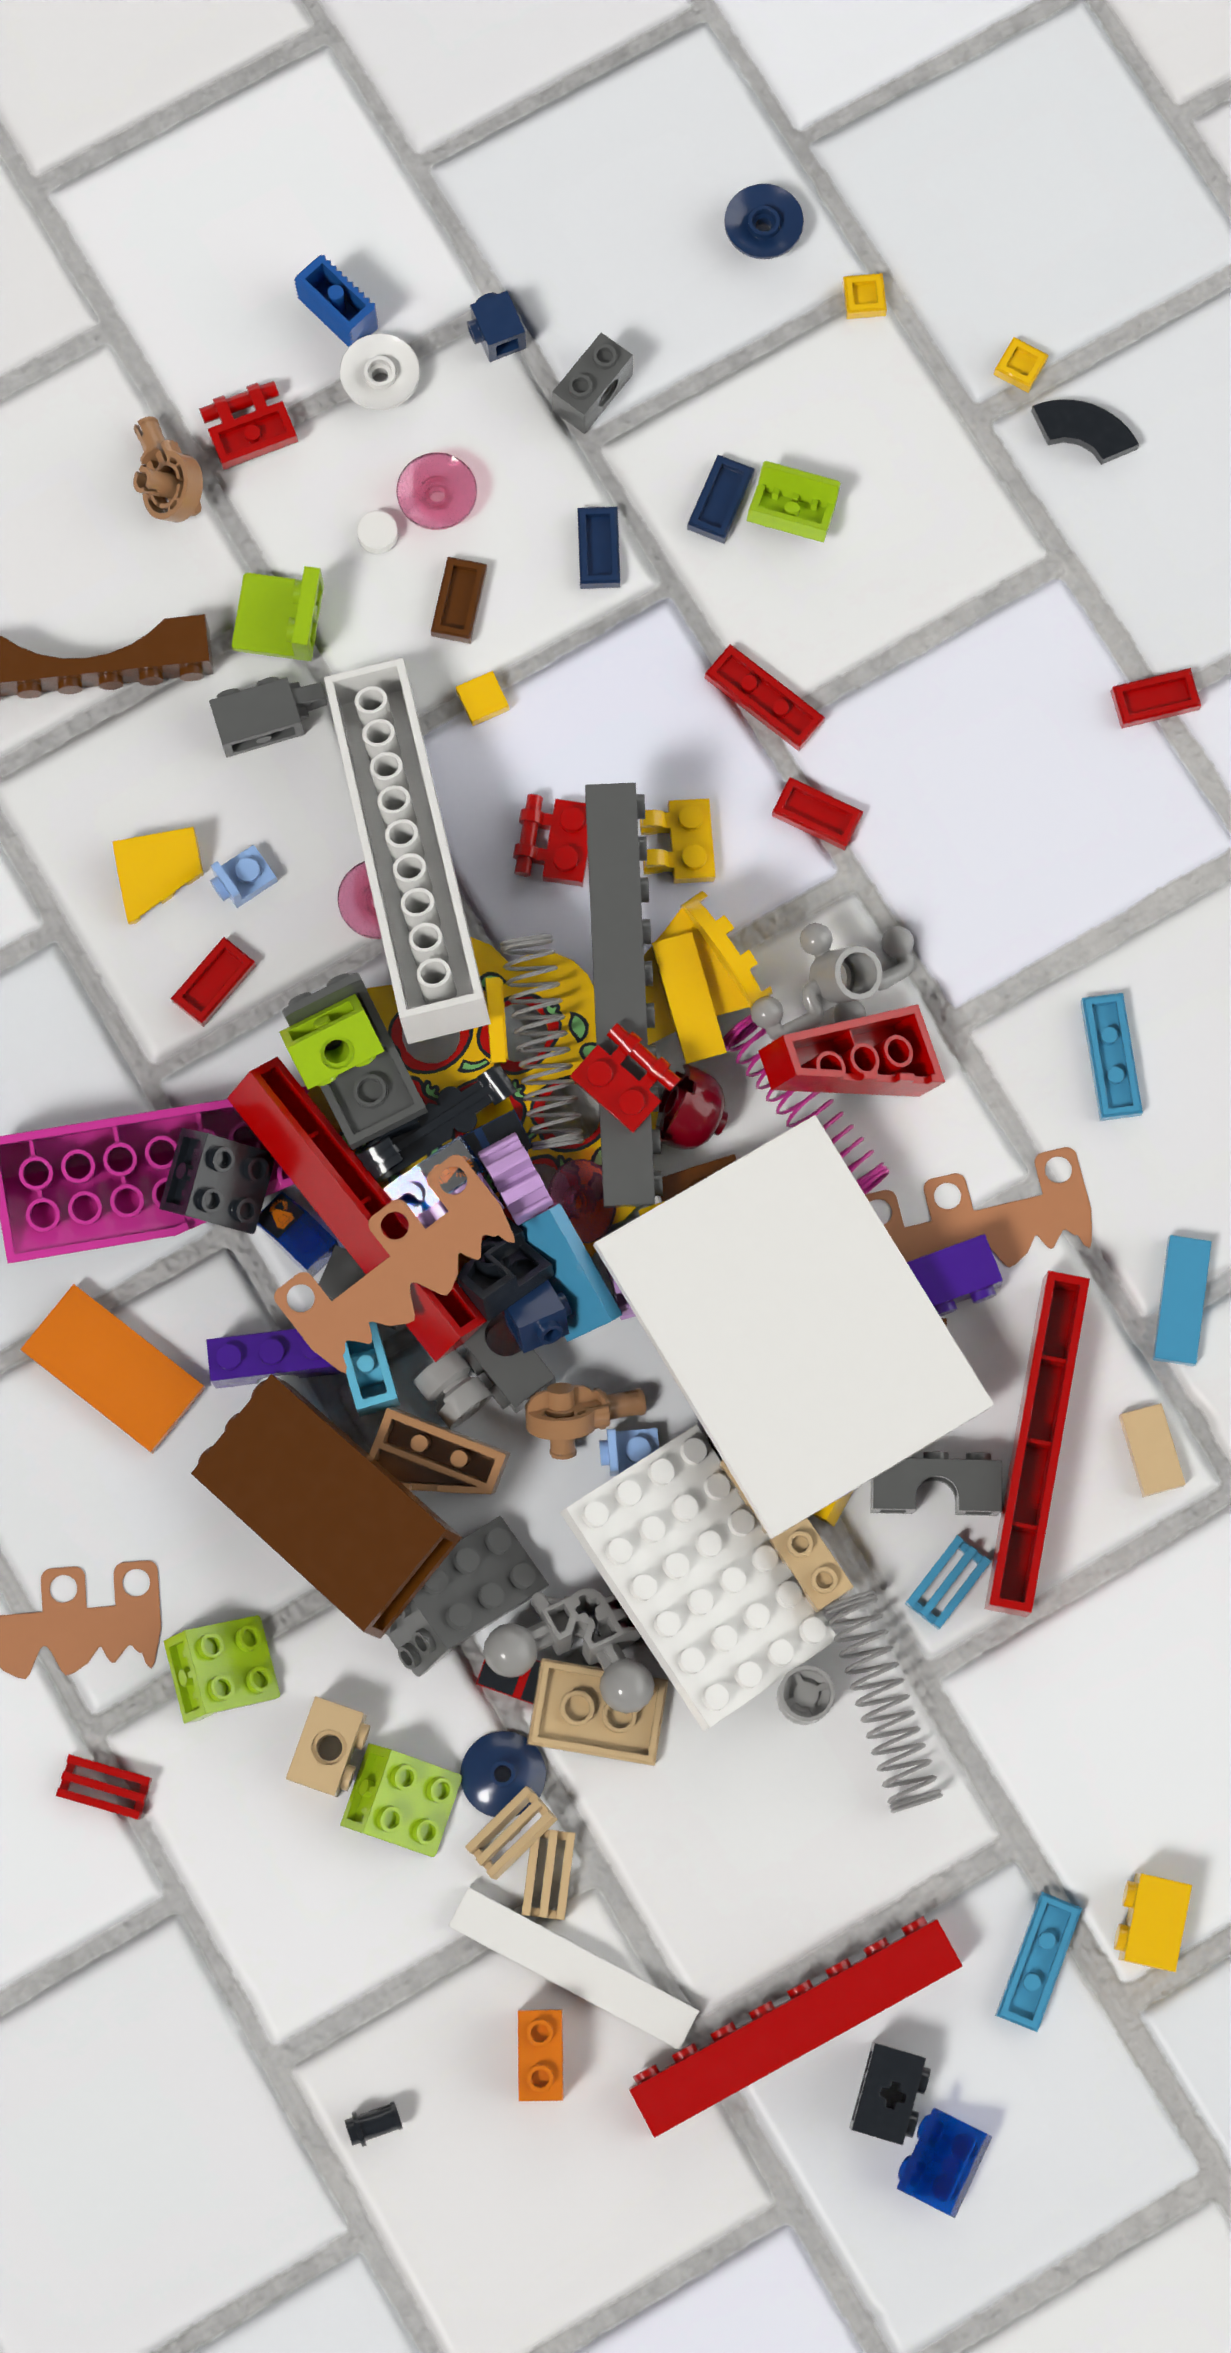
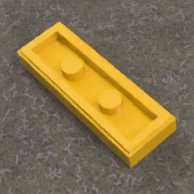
M692 931L651 943L685 1065L727 1053Z

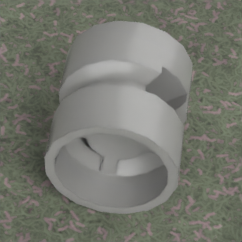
M457 1350L449 1353L436 1363L435 1361L432 1362L413 1381L427 1401L437 1402L435 1411L449 1429H453L469 1419L492 1397V1393L478 1376L470 1377L468 1375L470 1366Z
M803 1665L795 1667L785 1675L778 1687L776 1699L779 1710L785 1718L795 1724L808 1725L818 1722L829 1712L834 1703L835 1689L833 1681L825 1671L816 1666Z

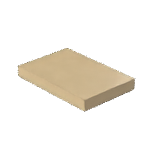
M541 1658L527 1745L655 1766L668 1680L653 1677L655 1683L654 1694L649 1703L638 1712L625 1714L613 1710L603 1700L600 1691V1679L604 1673L602 1668Z

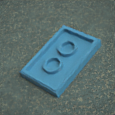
M560 1203L518 1225L524 1232L525 1241L552 1264L554 1276L548 1280L556 1293L562 1291L568 1300L572 1314L567 1316L569 1334L564 1336L567 1342L599 1328L622 1315L621 1310Z

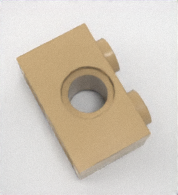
M808 1518L769 1540V1543L776 1550L783 1564L788 1566L799 1582L803 1594L816 1613L823 1611L828 1604L839 1600L853 1589L854 1586Z
M315 1696L286 1779L337 1798L341 1789L348 1791L356 1770V1766L350 1765L355 1748L363 1749L371 1725L364 1723L367 1715ZM327 1737H337L342 1743L341 1754L334 1760H324L319 1753L320 1743Z

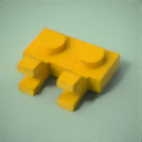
M709 798L669 800L667 805L668 812L645 810V819H640L641 835L670 833L671 852L663 849H647V861H643L644 875L673 872L674 884L714 882L716 875Z

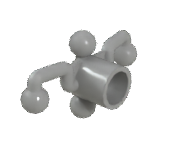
M819 923L809 924L802 930L800 935V944L803 950L815 956L810 967V982L802 990V1001L807 1013L781 1025L784 1013L781 1003L771 996H764L752 1005L750 1010L751 1019L757 1026L764 1028L771 1039L776 1040L782 1035L817 1027L823 1019L824 1011L834 1006L833 1017L835 1023L866 1016L865 1007L859 1000L870 998L877 990H885L912 973L914 959L911 951L914 946V939L911 932L904 927L894 926L883 934L881 941L883 950L887 955L896 958L898 962L883 972L879 959L868 948L852 946L830 950L833 938L828 927ZM841 965L844 966L847 974L846 986L843 984L840 975Z

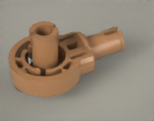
M148 416L138 420L139 425H134V432L142 445L144 453L140 458L142 464L139 468L140 472H135L133 485L137 492L142 493L147 511L156 519L174 523L183 522L190 516L198 515L202 508L200 499L203 489V476L198 462L192 456L182 454L177 442L165 440L157 418Z
M562 1382L551 1384L547 1387V1390L537 1392L525 1405L527 1431L538 1438L550 1440V1455L552 1458L560 1460L576 1456L575 1439L589 1435L597 1428L601 1430L606 1429L612 1419L644 1415L646 1413V1400L641 1388L606 1394L599 1387L591 1390L584 1385H571Z

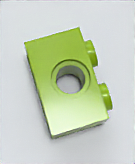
M356 994L279 1031L308 1090L315 1086L327 1085L333 1082L339 1074L354 1066H365L371 1063L376 1058V1055L384 1052ZM342 1040V1043L336 1049L325 1050L329 1042Z

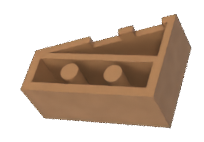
M395 1407L386 1409L369 1453L371 1457L409 1490L490 1495L496 1492L511 1454Z

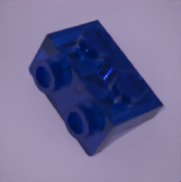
M934 2107L931 2114L926 2115L918 2127L917 2138L919 2140L912 2155L907 2156L899 2168L898 2179L900 2181L897 2189L955 2218L993 2136Z

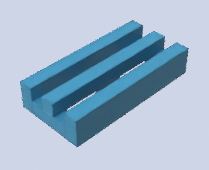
M957 1535L905 1604L939 1630L991 1561L979 1554L978 1550L969 1546ZM959 1549L964 1555L926 1605L922 1606L917 1601L956 1550ZM972 1559L978 1565L938 1617L935 1616L931 1611Z

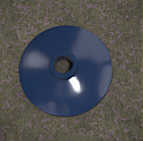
M756 184L739 191L729 202L724 219L725 231L732 245L741 253L756 259H772L790 251L799 241L804 223L803 212L796 198L787 190L772 184ZM760 224H767L770 230L759 231L756 227Z
M508 1731L493 1732L478 1739L466 1752L460 1769V1775L462 1776L461 1786L466 1798L477 1810L488 1816L495 1817L525 1786L531 1788L540 1798L546 1782V1767L540 1751L536 1746L527 1745L526 1737ZM499 1766H507L511 1770V1777L508 1781L499 1782L495 1779L494 1773ZM529 1802L516 1816L520 1815L532 1803Z

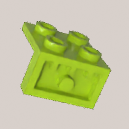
M304 566L302 580L245 573L242 580L232 649L237 652L312 662L324 590L321 568Z
M258 1615L184 1630L163 1641L184 1724L200 1721L217 1712L272 1701L280 1697L262 1620Z
M368 1743L340 1826L430 1857H435L462 1776L403 1753Z

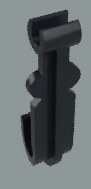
M498 1063L477 1077L478 1082L462 1092L453 1086L442 1089L438 1096L440 1106L428 1103L425 1105L428 1112L417 1117L421 1127L393 1139H390L388 1136L380 1141L377 1137L362 1146L355 1155L377 1183H381L450 1140L454 1128L462 1133L472 1131L477 1124L476 1112L492 1102L494 1105H497L517 1092L501 1065Z

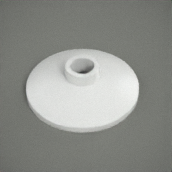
M371 334L358 339L346 350L340 363V380L346 394L358 405L372 410H387L404 403L415 391L420 376L419 362L413 349L402 339L389 334ZM379 373L388 376L387 380L383 382H376L373 378Z

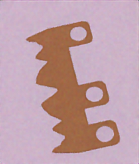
M1069 1147L1042 1152L1036 1156L1034 1163L1043 1195L976 1211L973 1210L967 1183L962 1175L954 1173L928 1180L924 1185V1193L932 1221L904 1227L898 1200L894 1192L882 1190L865 1194L869 1202L881 1199L890 1205L892 1216L884 1224V1227L906 1262L983 1234L986 1235L991 1250L1009 1268L1017 1264L1028 1253L1036 1235L1050 1249L1055 1247L1063 1230H1068L1071 1234L1078 1235L1083 1245L1088 1248L1091 1247L1092 1243L1091 1206L1077 1154ZM1063 1157L1069 1161L1072 1173L1067 1181L1055 1183L1046 1176L1045 1166L1051 1158ZM951 1183L958 1187L961 1193V1200L955 1208L943 1209L937 1205L934 1199V1192L939 1185Z
M450 1156L430 1171L427 1176L429 1187L448 1210L446 1214L425 1229L408 1205L402 1200L391 1201L370 1218L368 1223L370 1231L390 1257L333 1301L329 1299L315 1279L307 1272L298 1273L276 1290L274 1294L276 1304L309 1347L340 1372L346 1374L347 1366L343 1358L346 1341L366 1344L372 1342L369 1322L395 1326L414 1321L415 1313L410 1294L411 1283H418L438 1294L447 1296L452 1290L458 1275L459 1253L479 1260L481 1258V1244L484 1235L492 1237L498 1235L507 1242L515 1243L514 1235L501 1205L462 1156ZM450 1167L460 1168L467 1176L465 1189L454 1195L443 1191L439 1183L442 1172ZM391 1212L402 1213L408 1220L409 1229L406 1235L400 1239H389L381 1230L383 1218ZM295 1285H306L314 1293V1304L305 1312H296L287 1303V1294Z
M148 1560L118 1564L114 1569L115 1606L87 1608L85 1574L81 1568L63 1567L45 1570L41 1576L42 1612L0 1615V1668L17 1678L26 1679L30 1675L40 1649L46 1646L51 1651L61 1671L67 1676L88 1664L99 1647H102L109 1661L115 1663L127 1646L131 1645L136 1651L143 1654L146 1664L152 1669L161 1632L158 1569L156 1564ZM141 1569L148 1574L150 1586L145 1594L131 1596L125 1592L123 1578L130 1570ZM60 1575L72 1577L77 1584L75 1597L65 1603L54 1600L50 1594L51 1582Z

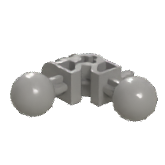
M580 1589L572 1596H564V1599L546 1597L544 1593L537 1592L533 1594L531 1604L541 1619L540 1623L527 1629L514 1623L499 1625L489 1634L484 1642L483 1654L487 1665L497 1675L514 1678L524 1675L531 1669L537 1659L538 1652L549 1646L553 1647L557 1656L570 1651L576 1636L583 1639L582 1654L588 1665L590 1666L597 1662L601 1664L604 1670L600 1679L601 1695L603 1700L613 1710L625 1714L638 1712L649 1703L654 1694L655 1683L651 1672L641 1662L629 1658L626 1659L622 1650L635 1643L641 1635L635 1627H628L631 1620L624 1609H618L620 1603L614 1595L604 1597L595 1589ZM593 1614H594V1621H593L592 1617L589 1618L588 1615H593Z

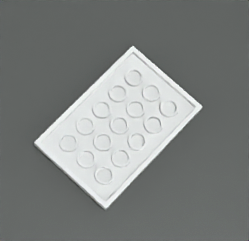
M696 1424L561 1511L560 1514L702 1730L705 1731L783 1678L789 1671L799 1667L835 1642L834 1637L836 1634L831 1626L828 1625L821 1611L815 1612L803 1594L799 1582L788 1566L783 1564L776 1550L769 1543V1535L767 1533L764 1534L761 1529L763 1526L750 1507L746 1506L727 1473L723 1472L720 1468L721 1460Z

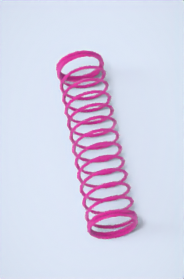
M750 1014L737 1023L723 1037L726 1051L734 1052L740 1050L736 1057V1064L751 1062L746 1070V1076L754 1077L762 1074L756 1082V1089L763 1090L770 1087L769 1083L759 1086L766 1076L764 1068L757 1072L749 1073L754 1064L760 1059L759 1053L743 1061H739V1059L754 1041L767 1033L766 1030L762 1028L747 1042L730 1049V1047L744 1040L759 1027L753 1022ZM770 1089L766 1095L767 1102H775L782 1099L776 1108V1114L783 1115L793 1111L786 1121V1127H795L810 1117L817 1116L834 1101V1099L828 1100L812 1114L789 1124L795 1114L820 1092H812L801 1102L783 1111L779 1110L795 1091H786L775 1098L769 1099L774 1091ZM839 1112L823 1125V1128L826 1130L831 1124L841 1118L844 1112ZM850 1124L831 1139L833 1144L853 1129L854 1124ZM860 1137L849 1147L841 1151L839 1154L842 1159L864 1140V1137ZM870 1150L863 1157L849 1165L850 1172L852 1173L864 1160L870 1157L874 1150ZM881 1162L874 1169L857 1179L856 1181L863 1193L867 1194L889 1174V1169Z

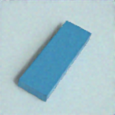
M1123 993L1082 998L1081 1008L1100 1121L1141 1116L1143 1111Z
M1173 1235L1168 1237L1153 1352L1154 1361L1195 1366L1197 1363L1212 1241Z
M1040 1892L995 2016L1038 2032L1081 1914V1907Z

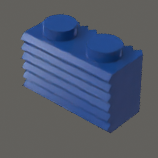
M319 255L295 277L297 298L348 347L358 339L371 335L378 329L375 303H370V298H365L364 292H359V287H354L353 282H348V277L343 276L342 271H337V267L332 266L331 260H326L325 255Z

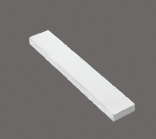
M470 1887L467 1888L448 1924L454 1930L677 2050H680L699 2012L694 2007Z

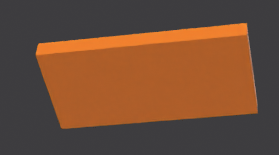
M75 1284L71 1286L20 1349L152 1454L205 1389L204 1385Z

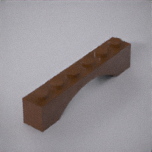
M205 614L164 618L153 630L131 645L108 654L88 658H58L41 655L22 648L5 637L0 636V700L3 696L18 695V697L25 699L37 698L42 695V692L58 691L62 694H76L81 692L83 688L97 686L104 690H115L123 687L125 683L134 682L153 686L163 683L164 679L180 678L183 681H197L203 679L204 675L214 674L210 629Z

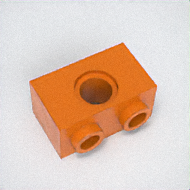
M563 2009L518 2010L519 2101H563L564 2099Z

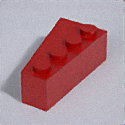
M918 1004L782 1035L758 1050L771 1090L920 1097L945 1083Z

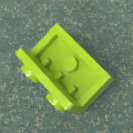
M764 461L746 521L824 543L835 511L841 483L834 479Z

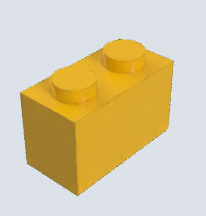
M1142 1873L1135 1874L1134 1882L1127 1880L1122 1899V1906L1128 1907L1125 1925L1118 1924L1114 1940V1950L1120 1951L1118 1960L1168 1972H1176L1192 1885Z

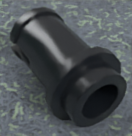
M394 2101L360 2115H357L356 2111L352 2112V2118L344 2120L352 2146L361 2143L362 2147L367 2146V2140L403 2129Z

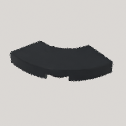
M1065 399L1051 400L1032 406L1031 412L1048 446L1058 443L1079 445L1090 451L1101 465L1138 449L1139 443L1129 428L1112 413L1099 406L1084 401Z

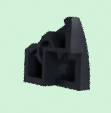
M507 1217L506 1219L514 1235L515 1243L507 1242L498 1235L496 1237L487 1236L485 1240H482L481 1258L479 1260L471 1259L465 1263L457 1276L459 1286L488 1322L554 1276L552 1264L525 1241L523 1230Z

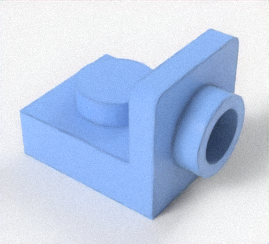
M254 845L222 866L218 861L210 865L215 878L210 880L213 888L223 901L230 898L236 908L278 882L276 875Z
M615 1428L607 1429V1440H599L601 1466L609 1465L610 1476H617L659 1449L658 1429L649 1428L615 1431Z

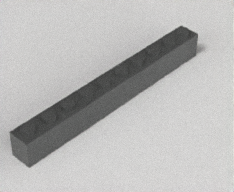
M636 782L585 785L596 1046L599 1045L610 1056L618 1048V1045L606 1035L618 1023L629 1033L634 1031L642 1038L640 1043L657 1057L656 1045H648L647 1028H655L654 1003H646L645 986H653L652 961H644L643 949L644 944H651L650 919H642L641 903L649 902L648 877H640L639 862L647 861L646 835L638 836V819H645V795L636 794ZM630 1056L621 1064L639 1081L647 1073ZM652 1087L650 1091L658 1097V1087ZM599 1104L604 1208L655 1205V1196H663L662 1171H654L653 1154H661L660 1129H652L650 1114L632 1134ZM659 1105L653 1112H659Z

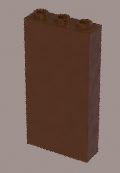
M272 1374L255 1387L249 1402L240 1413L234 1415L227 1422L224 1433L213 1446L201 1454L198 1465L191 1472L201 1484L359 1629L379 1639L387 1632L462 1538L461 1535L294 1387Z

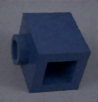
M507 290L499 294L494 292L487 293L479 297L475 303L470 304L472 320L467 321V327L474 344H482L489 362L526 349L525 330Z
M549 1280L504 1310L506 1325L523 1354L540 1346L552 1344L569 1334L567 1316L572 1314L570 1305L562 1291L558 1293L554 1291Z

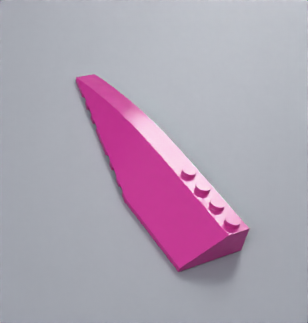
M306 1086L302 1087V1088L305 1090V1092L308 1094V1093H309V1090L307 1089V1087H306ZM228 1099L0 1136V1222L7 1263L176 1236L206 1223V1221L159 1209L181 1128L209 1133L265 1151L268 1150ZM276 1160L265 1197L294 1185L293 1181Z

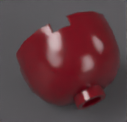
M689 1064L682 1065L685 1070L684 1074L678 1071L675 1072L681 1078L678 1084L671 1091H668L666 1088L664 1089L660 1098L661 1103L659 1104V1113L663 1112L660 1126L656 1125L655 1128L660 1129V1140L662 1143L682 1150L695 1149L708 1142L713 1134L720 1135L728 1120V1113L724 1111L725 1097L721 1085L708 1073Z

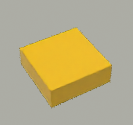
M883 273L843 277L846 319L886 316L887 307Z
M1013 337L997 364L993 375L1029 393L1045 366L1049 355Z
M493 671L456 686V692L472 726L510 710Z

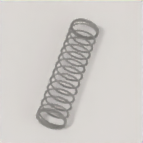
M552 934L513 938L501 941L500 943L501 952L504 954H533L512 960L503 966L505 970L533 971L507 980L506 985L510 987H538L510 996L508 1001L519 1004L542 1003L512 1013L511 1017L517 1020L546 1019L519 1027L513 1033L518 1036L551 1035L517 1046L516 1050L519 1052H551L526 1059L519 1063V1067L526 1069L555 1068L527 1076L521 1080V1083L526 1085L560 1084L528 1093L524 1096V1099L527 1101L564 1100L532 1109L526 1115L528 1117L568 1116L531 1127L529 1132L534 1134L569 1133L532 1142V1150L579 1144L585 1141L581 1128L538 1130L580 1117L581 1114L578 1112L536 1113L578 1100V1097H532L574 1085L575 1082L572 1079L528 1081L573 1067L571 1063L528 1064L567 1053L571 1050L569 1047L524 1048L566 1036L568 1032L564 1030L520 1032L556 1022L566 1017L563 1014L518 1016L525 1012L561 1003L563 1001L561 998L515 999L558 987L560 983H512L520 979L557 970L558 967L556 965L509 967L516 963L554 954L555 950L511 951L552 943Z
M871 1590L832 1602L824 1610H826L825 1614L827 1615L844 1611L830 1619L828 1623L830 1626L858 1623L838 1633L834 1637V1641L848 1642L864 1639L841 1651L839 1657L854 1658L872 1654L848 1666L844 1673L851 1675L878 1670L852 1683L850 1689L857 1691L884 1686L859 1698L855 1705L864 1707L890 1702L865 1714L860 1721L870 1723L896 1718L867 1733L866 1738L877 1739L905 1733L875 1747L871 1754L884 1755L911 1749L878 1765L876 1770L881 1772L915 1766L883 1782L882 1787L891 1788L924 1781L888 1799L887 1803L891 1804L889 1806L890 1812L896 1813L939 1799L943 1794H941L942 1790L937 1789L921 1795L897 1799L934 1782L937 1779L935 1775L891 1783L928 1766L932 1762L930 1759L885 1767L925 1748L927 1745L922 1742L881 1750L920 1731L921 1728L915 1726L875 1734L915 1714L913 1710L869 1718L909 1699L910 1695L902 1694L863 1702L870 1697L903 1683L905 1679L896 1678L857 1686L864 1681L896 1668L899 1663L891 1662L851 1670L869 1660L892 1651L894 1647L890 1645L845 1654L889 1632L884 1629L840 1638L855 1629L883 1617V1614L879 1613L857 1619L834 1622L845 1615L877 1602V1595H875V1591Z

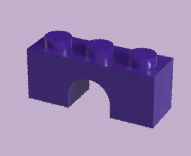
M296 1329L206 1339L210 1381L216 1389L258 1384L257 1380L267 1378L270 1374L274 1376L295 1375L299 1379L341 1374L339 1370L315 1353Z

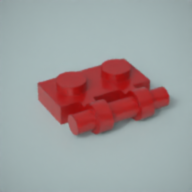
M274 381L260 386L258 383L246 386L247 391L226 399L224 395L212 399V404L199 408L205 424L216 419H220L222 423L208 428V432L223 470L298 442L296 432L283 401L270 406L266 404L267 400L279 396ZM251 406L255 409L254 412L235 419L232 416V413Z
M528 794L526 806L520 811L519 823L522 825L520 841L514 846L513 858L516 859L514 874L521 877H529L532 863L544 865L543 881L583 887L588 860L586 803L555 799L553 814L541 811L542 796ZM538 829L550 830L547 849L535 846Z
M616 1023L606 1036L617 1044L618 1048L610 1056L597 1045L569 1078L633 1134L661 1103V1100L650 1091L652 1086L658 1081L668 1091H671L681 1078L669 1069L671 1064L662 1056L658 1059L640 1043L642 1041L640 1036L634 1031L629 1033L620 1024ZM628 1056L647 1071L640 1081L621 1065Z

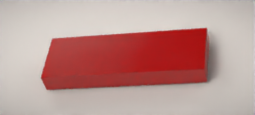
M731 644L705 673L704 678L797 751L803 748L825 721V717Z

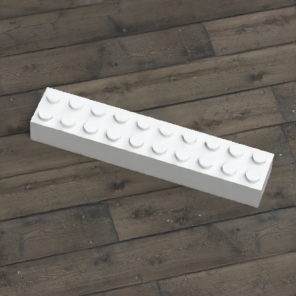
M399 658L324 677L399 1018L407 1043L412 1044L489 1025L491 1022L404 659Z

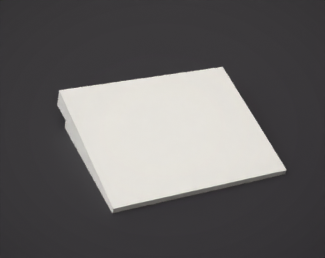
M816 1115L593 1244L770 1539H773L994 1406L993 1401Z

